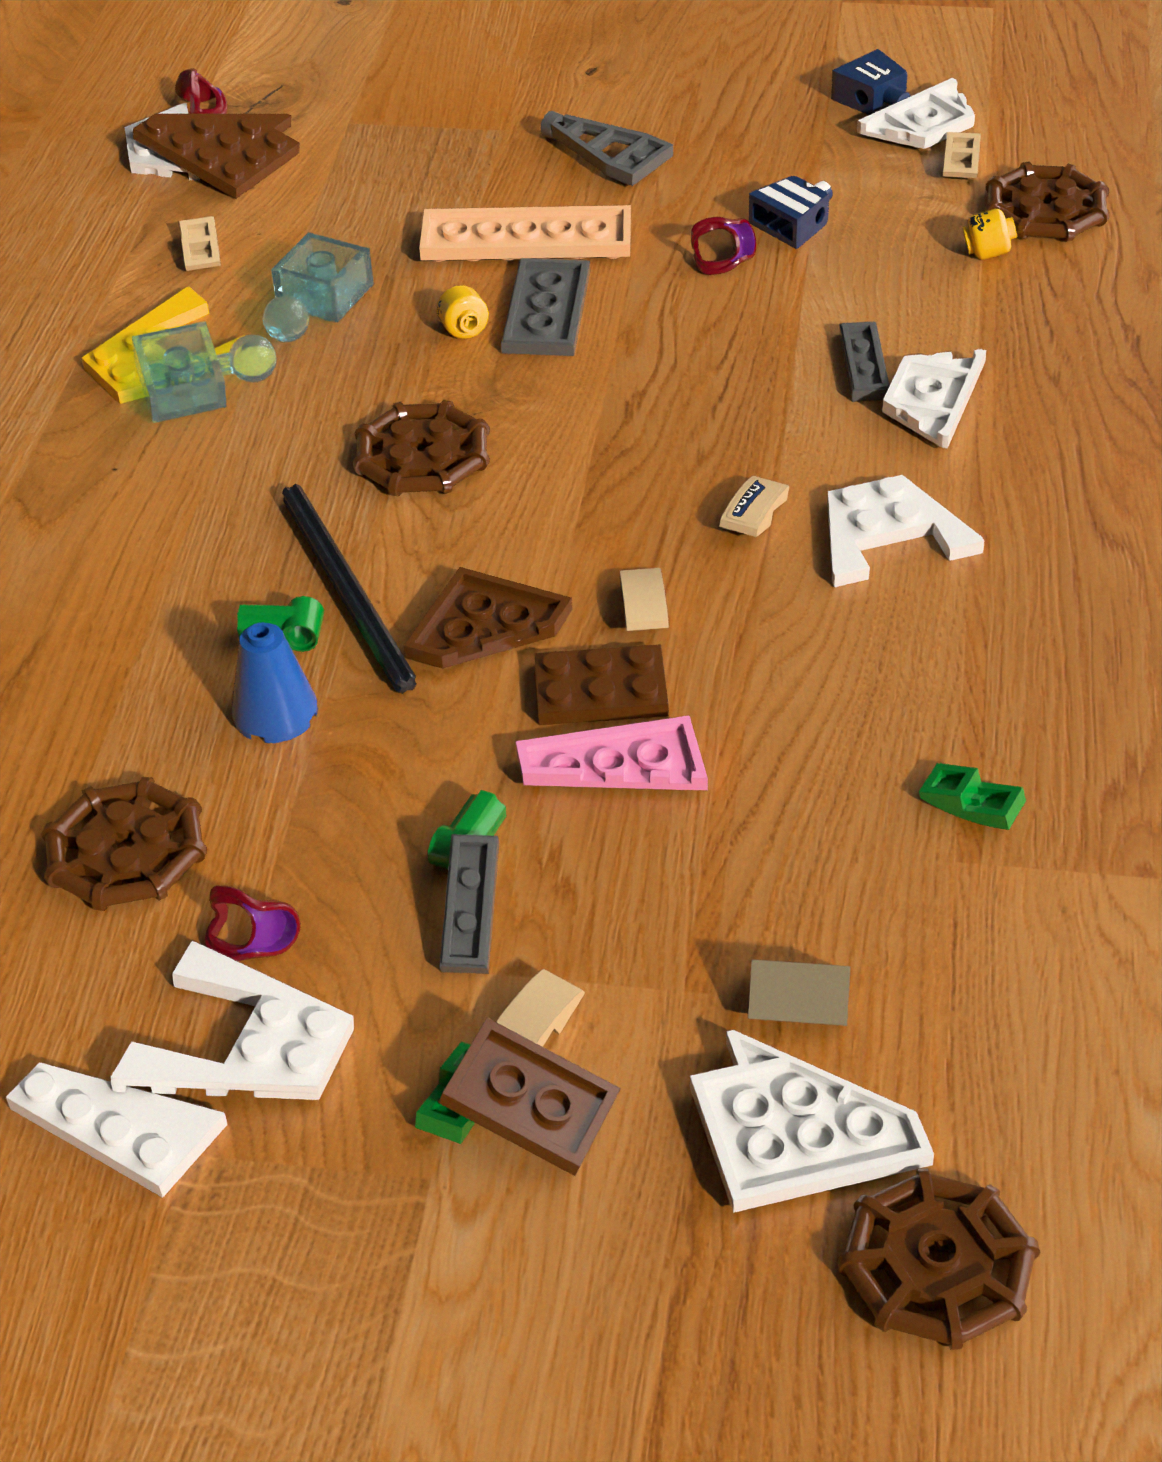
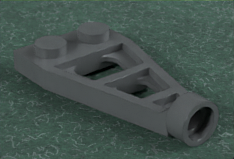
M549 111L541 122L540 131L543 136L554 141H560L604 174L631 186L638 183L673 157V144L647 133L567 114L562 115L555 111ZM582 134L595 136L588 143H585L578 137ZM613 142L629 145V147L615 157H610L601 151Z

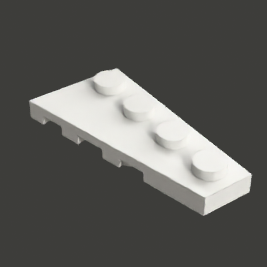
M40 1062L6 1096L11 1110L162 1198L228 1125L224 1112L128 1086L125 1092H116L112 1090L110 1081Z

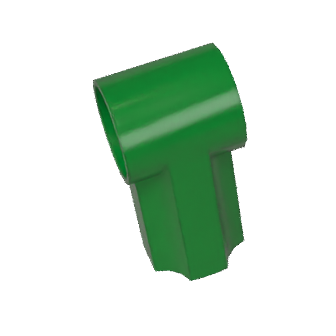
M307 596L292 599L288 606L240 605L237 613L238 637L240 639L242 632L253 624L261 622L271 623L283 631L292 650L299 652L310 651L318 644L325 610L318 600Z
M480 790L478 794H471L449 827L445 825L439 826L435 831L428 849L429 863L448 870L452 834L494 836L507 816L506 805L501 803L495 794Z

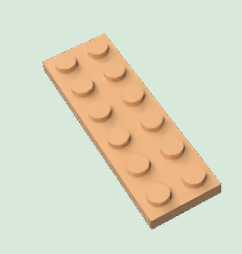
M631 205L424 209L419 247L420 260L442 262L446 260L479 261L481 259L511 261L521 258L584 259L586 257H606L616 259L619 257H630Z

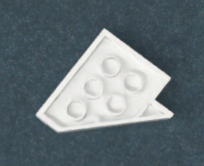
M735 1030L726 1031V1045L734 1066L690 1076V1089L733 1213L933 1165L934 1152L916 1111Z

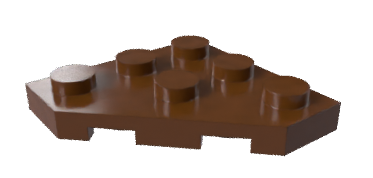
M459 567L404 644L405 658L444 669L555 637L572 611V598Z

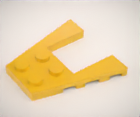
M189 286L82 357L84 370L119 404L166 392L165 385L182 381L187 386L200 382L199 376L220 371V374L224 376L238 372L237 365L255 361V364L260 366L266 362L264 351L245 335L183 363L155 339L156 337L209 314L207 301Z

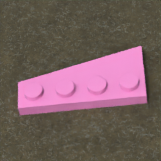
M690 716L516 741V751L523 785L708 791V778Z

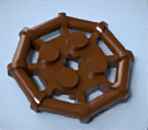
M1030 161L1023 162L1019 168L1000 177L993 176L986 183L988 198L984 212L1000 209L1004 213L1005 218L1013 217L1017 237L1021 239L1031 236L1062 238L1065 242L1073 241L1076 235L1094 226H1103L1110 217L1107 209L1108 186L1102 181L1096 182L1076 170V165L1069 163L1064 167L1032 165ZM1001 199L1009 201V203H1003ZM1093 204V207L1091 208L1083 206Z
M444 399L441 403L403 405L401 401L393 403L392 409L368 424L359 425L356 429L357 450L352 466L358 475L371 478L387 488L389 494L398 497L402 493L441 491L442 494L451 493L452 487L474 472L485 470L490 463V458L487 454V436L490 433V427L484 419H475L455 407L453 401ZM412 419H434V420H415V421H411ZM452 423L456 424L462 429L458 431L453 429ZM391 428V431L389 433H383L387 429ZM472 444V449L469 452L461 450V447ZM372 448L383 450V453L373 456ZM452 464L453 468L446 472L445 468ZM392 468L398 471L393 474L390 473Z
M143 776L138 782L93 789L92 786H89L82 790V796L58 819L47 823L42 830L41 836L46 842L47 869L44 878L50 887L62 888L91 903L92 908L99 911H105L111 905L156 898L160 901L168 897L167 891L195 863L202 862L205 859L207 847L202 840L199 818L202 807L195 798H184L156 784L152 777ZM135 800L133 805L128 801ZM151 802H154L172 812L163 816L149 809ZM90 812L93 813L95 817L80 831L72 830ZM183 828V841L172 842L170 840V833ZM132 841L133 843L131 847L123 845L116 849L117 845L122 842ZM64 848L78 849V858L69 863L65 862ZM170 860H172L159 874H157ZM88 876L98 881V883L94 885L93 883L83 879L82 877ZM135 878L134 883L123 884L122 880Z
M917 1169L916 1175L871 1196L861 1195L855 1201L853 1206L856 1213L845 1251L837 1260L840 1274L849 1278L875 1317L874 1324L883 1332L893 1329L948 1344L950 1350H958L963 1348V1343L1009 1320H1021L1027 1312L1025 1304L1033 1263L1039 1257L1040 1249L1038 1241L1027 1235L1001 1200L999 1189L991 1184L984 1188L930 1174L928 1169ZM918 1197L921 1203L900 1213L892 1211V1209ZM935 1197L970 1206L968 1208L958 1206V1211L944 1208V1202L935 1200ZM988 1216L1003 1238L994 1239L980 1220L981 1217ZM879 1225L888 1231L883 1248L868 1249L874 1226ZM935 1246L940 1252L949 1250L951 1254L948 1256V1261L936 1262L929 1258V1247ZM995 1260H1011L1006 1286L991 1277ZM884 1269L897 1290L889 1299L869 1270ZM983 1295L993 1302L961 1319L959 1317L958 1306ZM910 1301H913L919 1308L925 1311L943 1309L945 1320L904 1310V1307Z

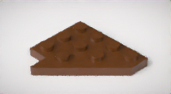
M154 114L133 128L134 140L235 199L298 155L300 149L298 141L282 133L291 127L292 116L289 114Z

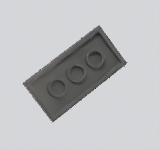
M520 259L501 340L502 353L575 355L590 276V261Z

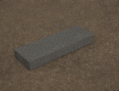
M876 322L839 324V338L852 402L883 400L890 385Z
M451 835L440 955L441 972L489 974L499 854L498 836Z

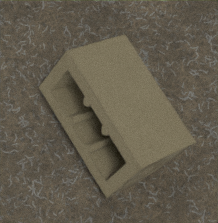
M752 959L748 1019L847 1026L851 966Z

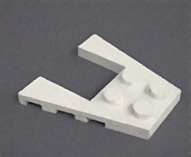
M191 941L172 973L174 987L255 1006L225 1063H218L131 1042L111 1076L112 1090L116 1092H125L127 1086H150L152 1093L176 1094L177 1088L206 1089L207 1096H226L229 1090L254 1091V1097L319 1100L354 1030V1020L352 1015L197 942Z

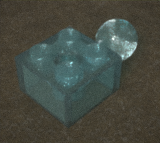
M308 232L271 269L275 298L264 309V328L273 339L288 343L298 340L305 334L309 326V315L338 323L374 285L370 248Z
M206 321L132 336L135 365L153 423L225 408L227 406L223 376L235 374L246 382H260L273 373L277 362L276 351L273 345L266 338L253 334L245 335L236 340L229 353L216 355Z

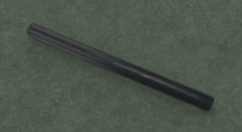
M298 484L285 487L282 491L284 496L283 502L393 688L401 694L407 690L415 689L417 685L415 682L416 675L303 488Z

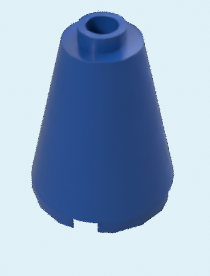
M256 623L246 628L240 635L231 708L232 718L236 729L249 739H251V735L263 737L264 743H278L291 740L306 732L310 727V720L318 712L317 698L283 631L271 623Z

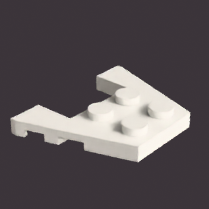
M903 475L828 491L830 558L832 564V584L834 587L869 579L870 567L861 550L933 535L949 561L983 553L984 539Z

